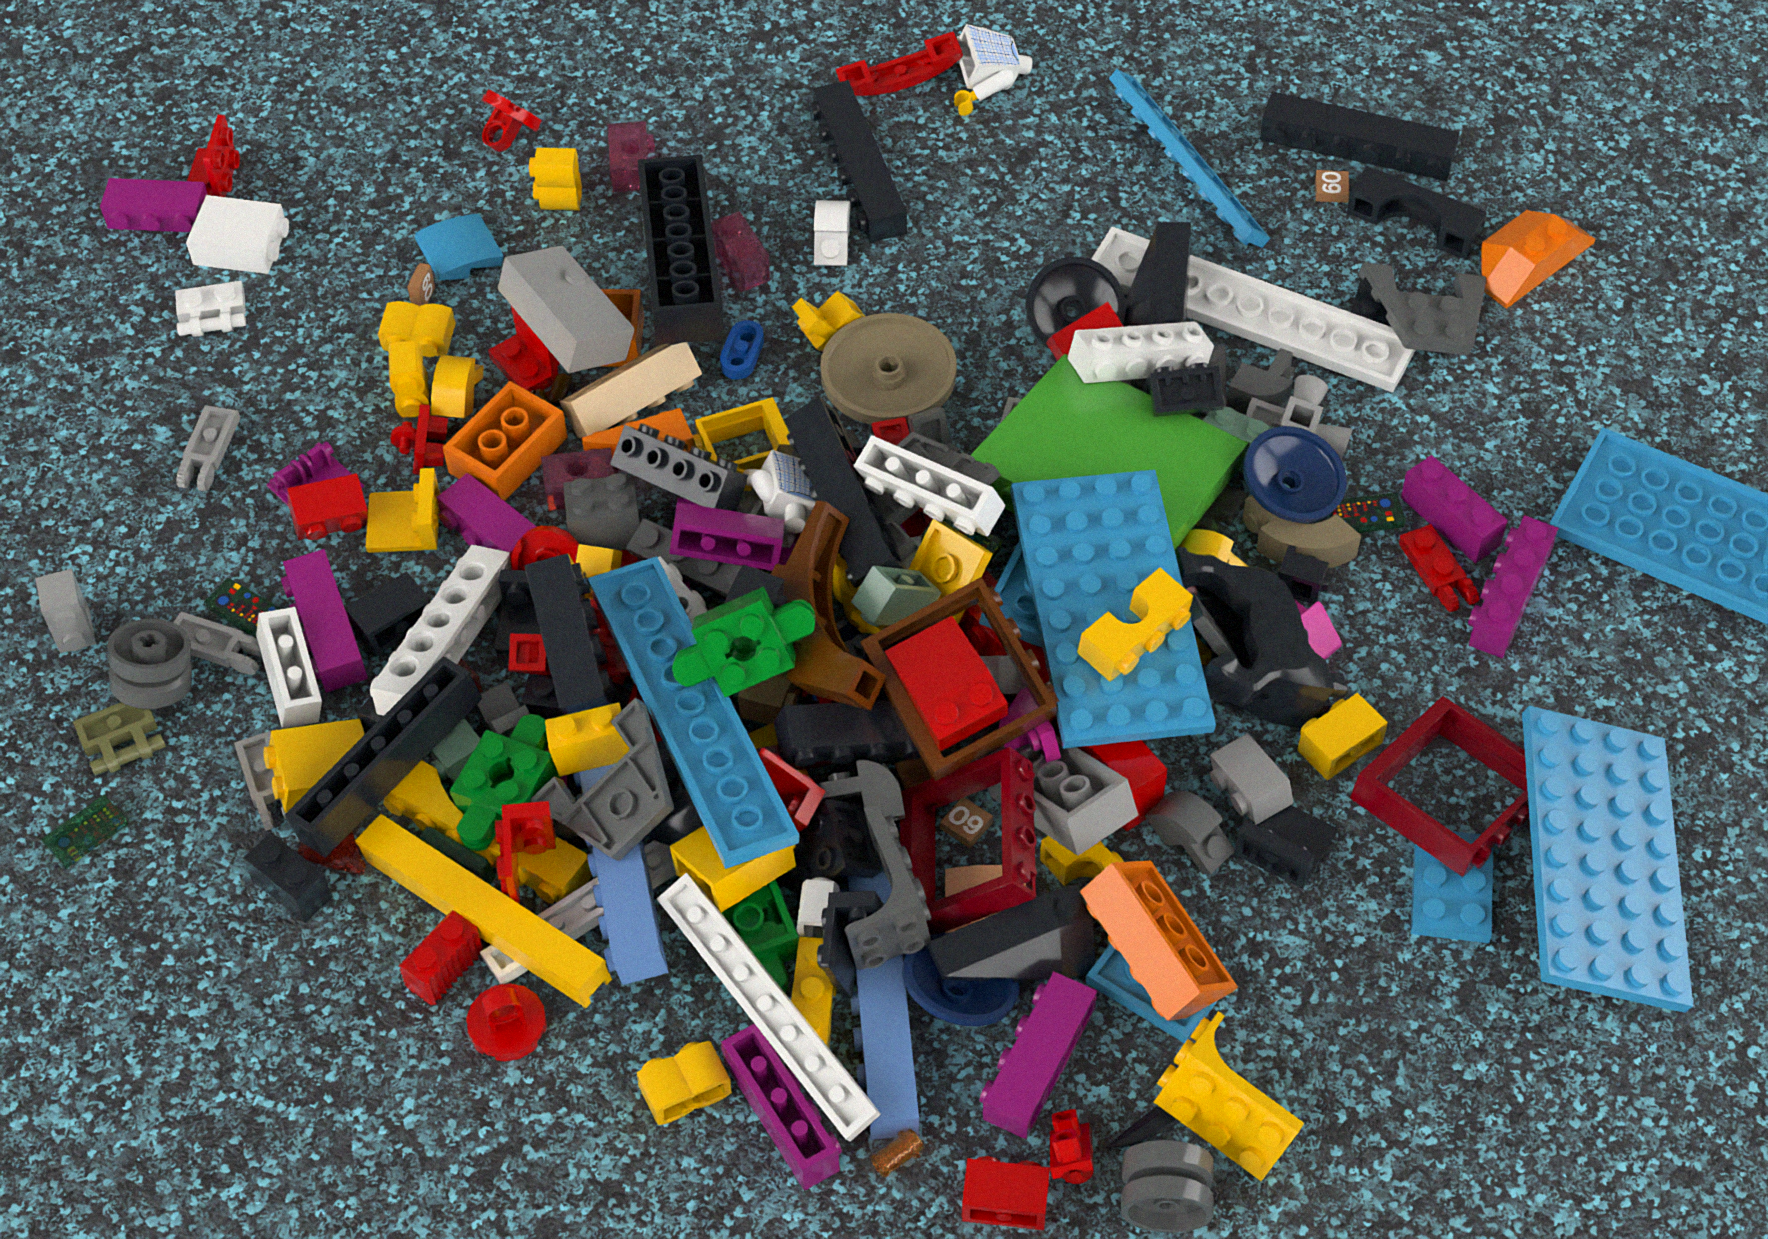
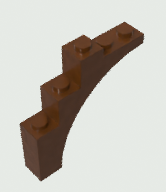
M817 500L786 566L775 564L771 575L784 579L783 595L787 596V603L803 599L811 604L816 614L813 633L792 643L797 655L795 667L789 670L786 679L811 695L871 711L887 676L863 659L850 653L840 637L834 620L832 604L833 570L839 546L850 519L828 502Z

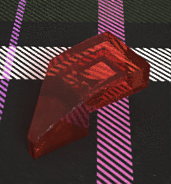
M352 831L326 858L304 843H301L298 848V854L314 863L359 875H364L366 871L365 861L360 856Z

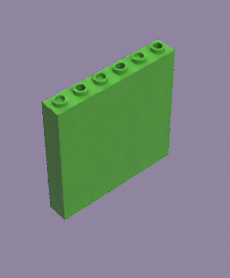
M1064 354L971 456L981 463L985 464L988 462L993 464L999 471L1001 476L990 487L994 488L1006 505L1005 509L1013 513L1015 512L1010 493L1012 483L1155 470L1175 551L1177 546L1181 544L1190 530H1192L1238 472L1248 442L1188 413L1154 417L1151 395L1120 380L1084 383L1068 360V355Z

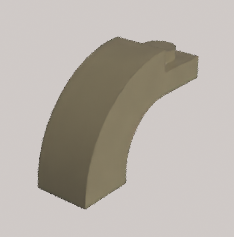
M1253 495L1245 499L1242 521L1252 533L1258 534L1256 550L1267 558L1282 564L1289 545L1296 547L1295 553L1313 556L1328 562V568L1342 565L1357 557L1361 535L1337 514L1319 523L1291 522L1281 519L1264 509Z

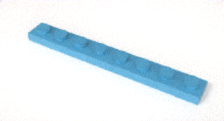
M1116 69L1109 77L1110 81L1117 88L1114 91L1115 94L1124 102L1131 104L1133 107L1131 113L1141 122H1146L1150 127L1147 130L1148 133L1155 140L1166 146L1164 149L1166 155L1173 161L1180 163L1183 166L1182 174L1200 187L1198 193L1209 203H1214L1218 208L1215 211L1217 216L1235 228L1233 231L1234 236L1245 245L1251 243L1263 248L1271 239L1135 77Z

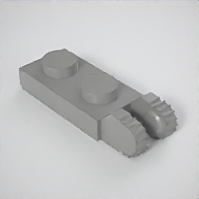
M204 406L182 455L183 460L176 477L178 487L187 488L193 479L194 467H198L201 469L197 477V488L200 491L207 492L214 481L215 470H218L240 421L238 410Z
M182 611L173 622L186 630L189 635L192 656L228 668L231 666L238 672L246 673L247 675H254L259 669V665L255 660L238 653L242 648L248 654L262 658L258 640L254 637L245 635L241 630Z
M270 731L234 742L254 807L258 808L265 831L273 829L274 823L266 805L281 800L274 797L272 789L274 773L272 769L266 768L263 750L264 747L269 746ZM282 805L281 809H282L283 815H285L286 813L284 812V808H283V805Z

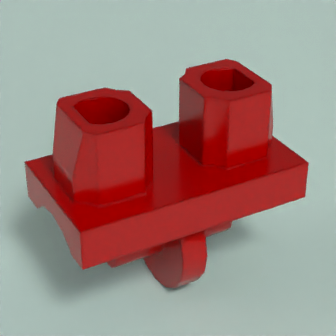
M420 404L417 429L412 427L411 422L405 421L402 423V426L395 427L390 436L391 443L399 448L401 454H408L409 450L414 449L413 474L420 475V469L424 468V465L443 467L444 463L443 446L445 444L427 442V438L446 440L448 418L429 415L430 405Z
M1076 1109L1052 1114L1054 1130L1050 1131V1171L1052 1178H1062L1071 1184L1084 1183L1092 1177L1094 1172L1093 1141L1090 1123L1080 1124Z

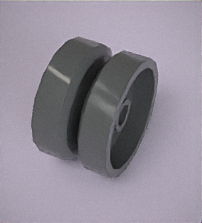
M142 619L129 622L117 628L111 634L107 645L108 662L110 665L109 685L114 697L119 701L136 708L156 709L170 706L182 700L191 690V639L182 627L162 619Z
M1158 1140L1131 1146L1123 1153L1122 1180L1126 1185L1122 1188L1121 1216L1126 1222L1138 1228L1155 1232H1185L1204 1227L1212 1221L1213 1193L1209 1189L1213 1183V1157L1207 1150L1181 1141Z

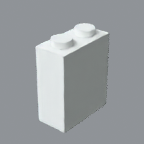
M206 195L186 241L192 263L199 266L268 274L273 261H277L279 257V246L282 238L288 235L289 221L284 217L281 204Z

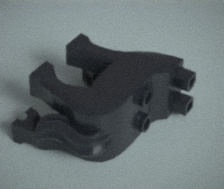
M1177 546L1175 555L1183 587L1188 589L1195 586L1204 596L1210 597V599L1200 600V602L1228 637L1236 653L1235 655L1232 651H1229L1211 660L1208 665L1202 664L1209 698L1228 701L1241 706L1252 715L1270 723L1302 728L1310 719H1319L1328 713L1332 707L1329 697L1342 698L1347 692V684L1343 673L1329 672L1326 660L1315 653L1309 644L1308 631L1304 628L1295 599L1287 584L1275 573L1265 569L1230 565L1214 555L1195 554L1189 552L1185 547ZM1192 623L1193 631L1199 632L1195 625Z

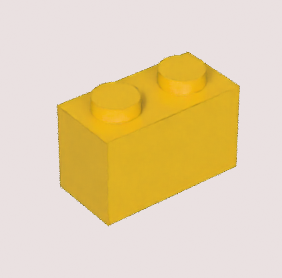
M1356 693L1346 701L1344 699L1338 700L1332 705L1328 713L1319 719L1312 718L1307 721L1300 730L1297 751L1328 781L1382 744L1388 722L1362 696Z
M619 702L545 720L548 748L560 777L615 764L630 750L611 723L622 711Z

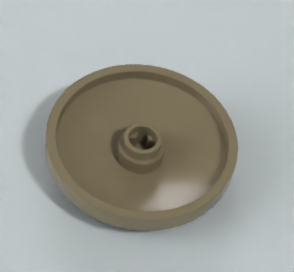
M899 313L874 314L848 323L830 338L823 350L820 363L822 386L831 403L845 415L867 424L905 417L907 424H909L908 416L941 407L950 397L957 376L956 355L948 338L932 324L917 317Z

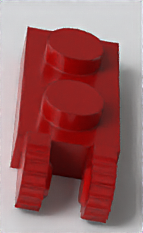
M1432 524L1400 535L1399 546L1433 596L1438 597L1447 611H1456L1460 605L1458 597L1454 593V588L1457 589L1467 604L1472 605L1479 601V593L1472 580L1467 577Z

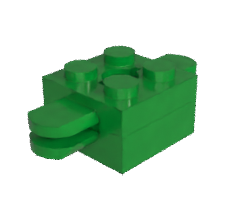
M761 587L695 616L691 632L697 643L678 651L675 655L672 667L674 678L681 685L691 687L715 677L724 697H727L795 667L797 654L792 643L813 633L816 620L815 610L810 603L803 599L794 600L775 609L765 588Z
M534 714L522 716L509 738L486 730L450 789L456 807L464 814L457 825V832L465 847L470 850L481 851L486 850L496 836L495 820H502V805L531 803L530 799L553 777L560 779L551 754L545 751L548 747L545 719L541 716Z
M775 879L721 914L784 993H786L789 980L784 962L797 958L799 937Z

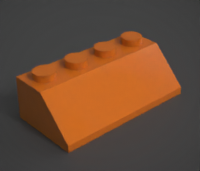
M1151 860L1111 863L1080 891L1087 902L1086 906L1090 914L1099 920L1107 931L1110 944L1117 951L1121 952L1130 966L1131 975L1138 983L1144 986L1152 998L1153 1008L1167 1021L1188 1018L1238 988Z

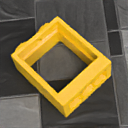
M773 397L695 419L696 434L693 435L694 446L711 452L710 459L717 461L718 458L712 444L765 429L773 450L776 451L779 444L790 445L787 439L788 429ZM770 451L732 462L737 463V468L742 470L761 469Z

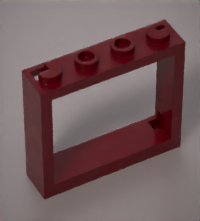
M1442 696L1359 773L1350 799L1454 872L1464 877L1474 866L1480 869L1491 855V849L1495 845L1500 848L1505 844L1515 824L1521 827L1529 818L1525 750ZM1439 734L1524 791L1472 844L1466 842L1386 786L1397 773Z
M1011 747L971 762L936 782L932 778L901 791L905 819L900 820L901 847L905 846L913 866L911 868L915 878H919L926 896L925 902L931 916V920L926 921L930 935L947 932L1036 898L1037 870L1035 868V846L1037 840L1034 830L1036 804L1034 801L1033 785L1035 773H1033V763ZM1001 783L1002 876L935 901L936 808Z

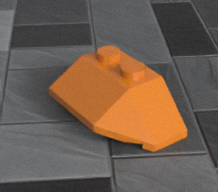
M1526 210L1482 242L1481 271L1482 276L1486 277L1484 293L1507 309L1593 245L1595 238L1563 217L1550 213Z

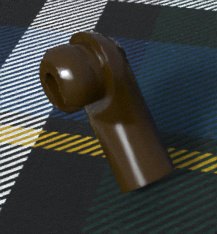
M557 374L550 391L545 393L539 388L537 391L532 390L531 393L558 407L561 405L559 401L566 398L572 384V379L566 374Z

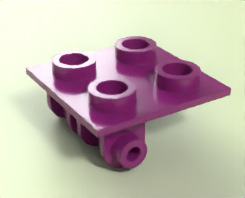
M325 441L322 444L317 442L314 448L306 452L307 456L304 454L298 456L299 462L293 459L285 468L279 472L275 471L273 478L269 480L270 482L266 486L288 506L287 488L351 475V473L331 455L334 451L328 442Z

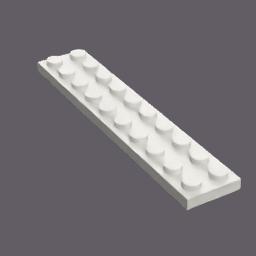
M1111 227L1093 255L1092 260L1110 270L1120 283L1123 293L1127 295L1150 240ZM1190 255L1188 318L1278 351L1280 348L1291 351L1293 356L1392 393L1394 392L1416 350L1405 349L1392 327Z

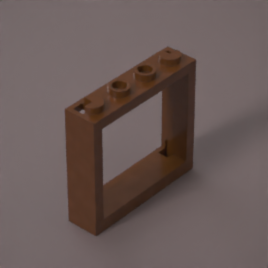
M982 577L860 641L862 653L867 662L887 676L882 688L935 782L1057 716V705L1055 703L1059 702V699L1054 692V687L1049 681L1043 683L1037 673L1041 667L1031 649L1024 651L1018 640L1022 635L1016 622L1012 617L1005 618L999 608L1003 605L999 593L994 590L993 586L987 587ZM978 603L1038 708L944 758L884 651Z

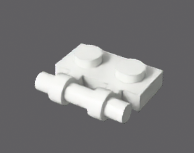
M242 281L175 291L176 312L179 320L177 331L179 336L192 334L193 337L204 336V332L222 330L225 333L234 331L235 327L246 326L245 295Z

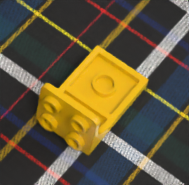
M933 519L908 570L920 571L942 592L938 598L939 600L982 577L993 553L945 522ZM853 610L850 618L859 624L857 629L862 633L875 634L888 627V625L875 627L868 624L861 618V611ZM964 611L953 616L957 624L959 623Z
M1218 1011L1212 1021L1204 1017L1190 1036L1196 1042L1193 1043L1187 1039L1173 1060L1178 1065V1068L1170 1064L1157 1082L1163 1089L1154 1103L1258 1180L1262 1181L1299 1133L1304 1122L1231 1070L1222 1060L1215 1046L1214 1035L1216 1028L1225 1015Z

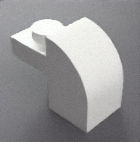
M816 200L814 215V265L847 266L848 235H850V201Z

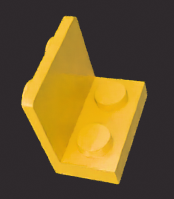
M434 468L420 469L419 483H414L413 491L370 493L366 534L367 552L437 550L439 507L436 497L440 495V490Z

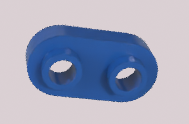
M744 320L736 323L731 328L720 355L721 371L726 377L743 379L753 372L764 344L763 328L760 324L751 320Z

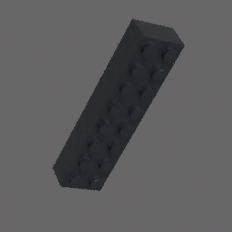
M702 154L639 159L637 162L656 345H676L684 342H710L725 339L722 300Z

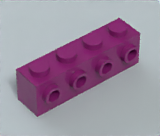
M1525 515L1519 528L1511 527L1504 545L1509 549L1506 554L1499 553L1492 570L1497 575L1494 580L1489 578L1486 580L1480 595V599L1484 600L1482 607L1475 605L1467 625L1473 627L1469 646L1503 659L1551 554L1558 527Z
M325 549L284 561L283 565L287 576L280 579L286 597L294 596L296 603L289 606L290 608H296L300 624L303 623L305 630L302 633L308 652L312 651L314 656L310 661L316 680H322L325 692L327 693L368 679Z
M1054 971L1047 984L1043 982L1039 984L1032 1000V1004L1035 1005L1030 1016L1024 1014L1020 1019L1015 1031V1036L1018 1038L1014 1046L1004 1049L997 1065V1069L1000 1072L995 1081L989 1079L981 1092L979 1102L983 1103V1120L1027 1140L1095 1010L1097 990Z
M755 1023L721 1041L725 1066L803 1190L805 1191L839 1172V1154L842 1153V1149L838 1140L831 1131L826 1132L820 1122L821 1116L811 1099L806 1101L800 1091L801 1086L797 1077L790 1068H785L779 1059L781 1056Z

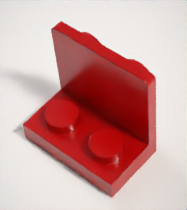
M217 115L207 148L197 149L187 181L204 182L207 193L210 196L226 197L227 192H231L233 185L232 175L234 169H238L240 164L239 151L235 150L233 144V129L228 127L225 115Z
M511 306L516 335L488 349L489 358L509 381L529 392L532 390L537 391L539 388L544 390L553 385L558 374L557 366L560 363Z
M761 748L757 753L799 833L808 825L826 791L815 784L812 778L801 774L785 763L778 754Z
M549 801L502 805V820H495L496 841L500 847V856H497L498 879H501L502 893L506 896L509 895L518 904H520L518 852L535 855L542 854L547 850L557 849Z

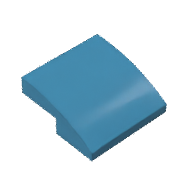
M480 214L447 219L415 233L414 238L429 265H431L438 281L469 278L471 268L501 266L504 258Z

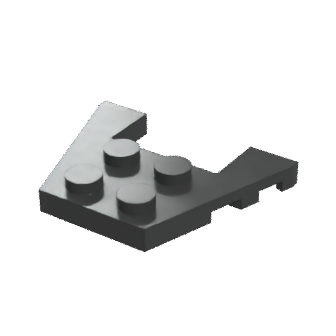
M1363 262L1359 275L1363 281H1369L1373 288L1371 291L1373 298L1376 302H1382L1388 312L1386 319L1405 349L1460 355L1470 354L1475 342L1486 284L1485 276L1457 273L1453 280L1456 297L1450 295H1429L1421 292H1402L1397 290L1391 265Z
M911 432L896 445L988 486L1001 476L993 464L988 462L984 464L976 461L971 455L963 452L959 454L948 449L946 445L915 432ZM884 491L882 495L873 492L904 561L919 547L900 525L920 507L914 505L912 508H908L898 503L892 494Z
M636 698L611 721L630 750L578 801H576L564 781L557 777H553L530 799L531 802L549 801L552 818L566 825L581 838L617 861H620L674 809L647 707L644 702Z

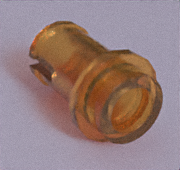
M912 1129L906 1132L900 1130L897 1133L898 1138L876 1154L870 1156L873 1166L883 1178L886 1179L889 1174L912 1157L916 1160L920 1157L919 1152L924 1149V1145Z

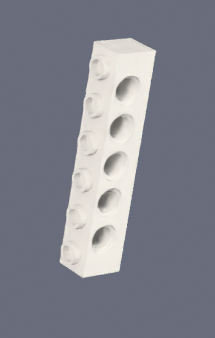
M471 545L465 555L457 561L455 569L448 579L442 582L438 593L425 606L416 624L408 630L401 645L390 655L388 663L381 673L373 679L370 694L373 697L377 714L384 716L443 656L458 664L502 600L498 580L500 569L512 570L509 552Z

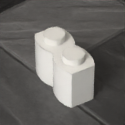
M823 877L813 878L812 880L806 879L803 882L796 928L799 936L824 938L821 922L822 910L827 908L829 892H841L836 882Z

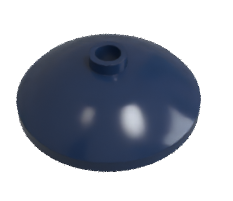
M1281 426L1264 431L1254 439L1244 457L1243 473L1250 493L1264 509L1281 519L1298 523L1321 520L1330 515L1344 497L1347 479L1345 468L1339 455L1324 439L1308 430L1298 427Z
M949 933L931 934V941ZM926 945L915 953L906 954L902 965L903 981L913 999L931 1015L951 1024L984 1026L996 1023L1012 1011L1018 998L1019 982H1013L1011 978H990L988 981L942 980Z

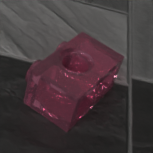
M646 121L608 124L609 162L613 192L640 190L637 160L655 158L649 157V153H655L654 134H647Z
M738 211L712 221L715 254L740 292L769 282V255L741 212Z
M611 448L590 449L588 451L559 453L541 457L549 511L565 509L564 482H572L579 478H603L615 474L614 466L610 465L612 460Z

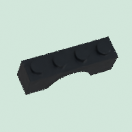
M1369 166L1365 167L1350 190L1347 214L1375 225L1392 217H1409L1421 221L1434 233L1437 249L1467 260L1482 235L1487 215L1486 211Z

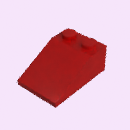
M953 616L884 651L940 751L1008 716V703Z

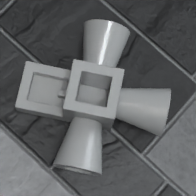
M1300 375L1295 378L1294 394L1290 396L1285 409L1252 397L1245 414L1255 420H1261L1272 427L1291 426L1308 430L1330 444L1340 459L1344 455L1352 433V428L1319 424L1324 407L1318 405L1327 393L1328 386L1323 380L1312 375Z

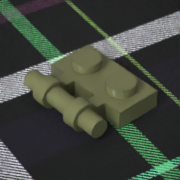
M120 702L73 721L87 757L99 752L103 754V757L89 762L95 776L108 770L110 773L121 770V765L140 757L142 760L153 757V752L166 747L161 734L148 739L144 735L158 729L150 709L136 708ZM134 739L136 744L114 752V746Z

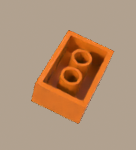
M509 381L443 446L448 473L458 479L469 473L505 501L568 438L564 412Z

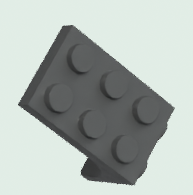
M879 803L864 808L876 854L892 891L887 902L880 910L845 927L856 968L859 970L877 968L887 960L899 955L915 953L931 941L926 921L931 920V916L925 902L926 896L919 878H915L913 875L910 857L905 846L901 847L898 840L899 833L892 816L884 817Z

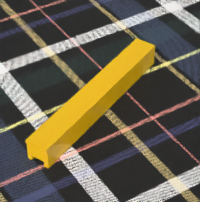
M380 814L355 840L369 864L444 914L448 915L452 910L456 911L478 927L481 939L583 1007L587 1008L591 1004L589 997L602 983L607 985L612 980L604 959L386 816Z

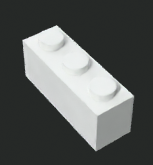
M291 607L259 613L256 636L282 729L319 722L322 699L296 608Z

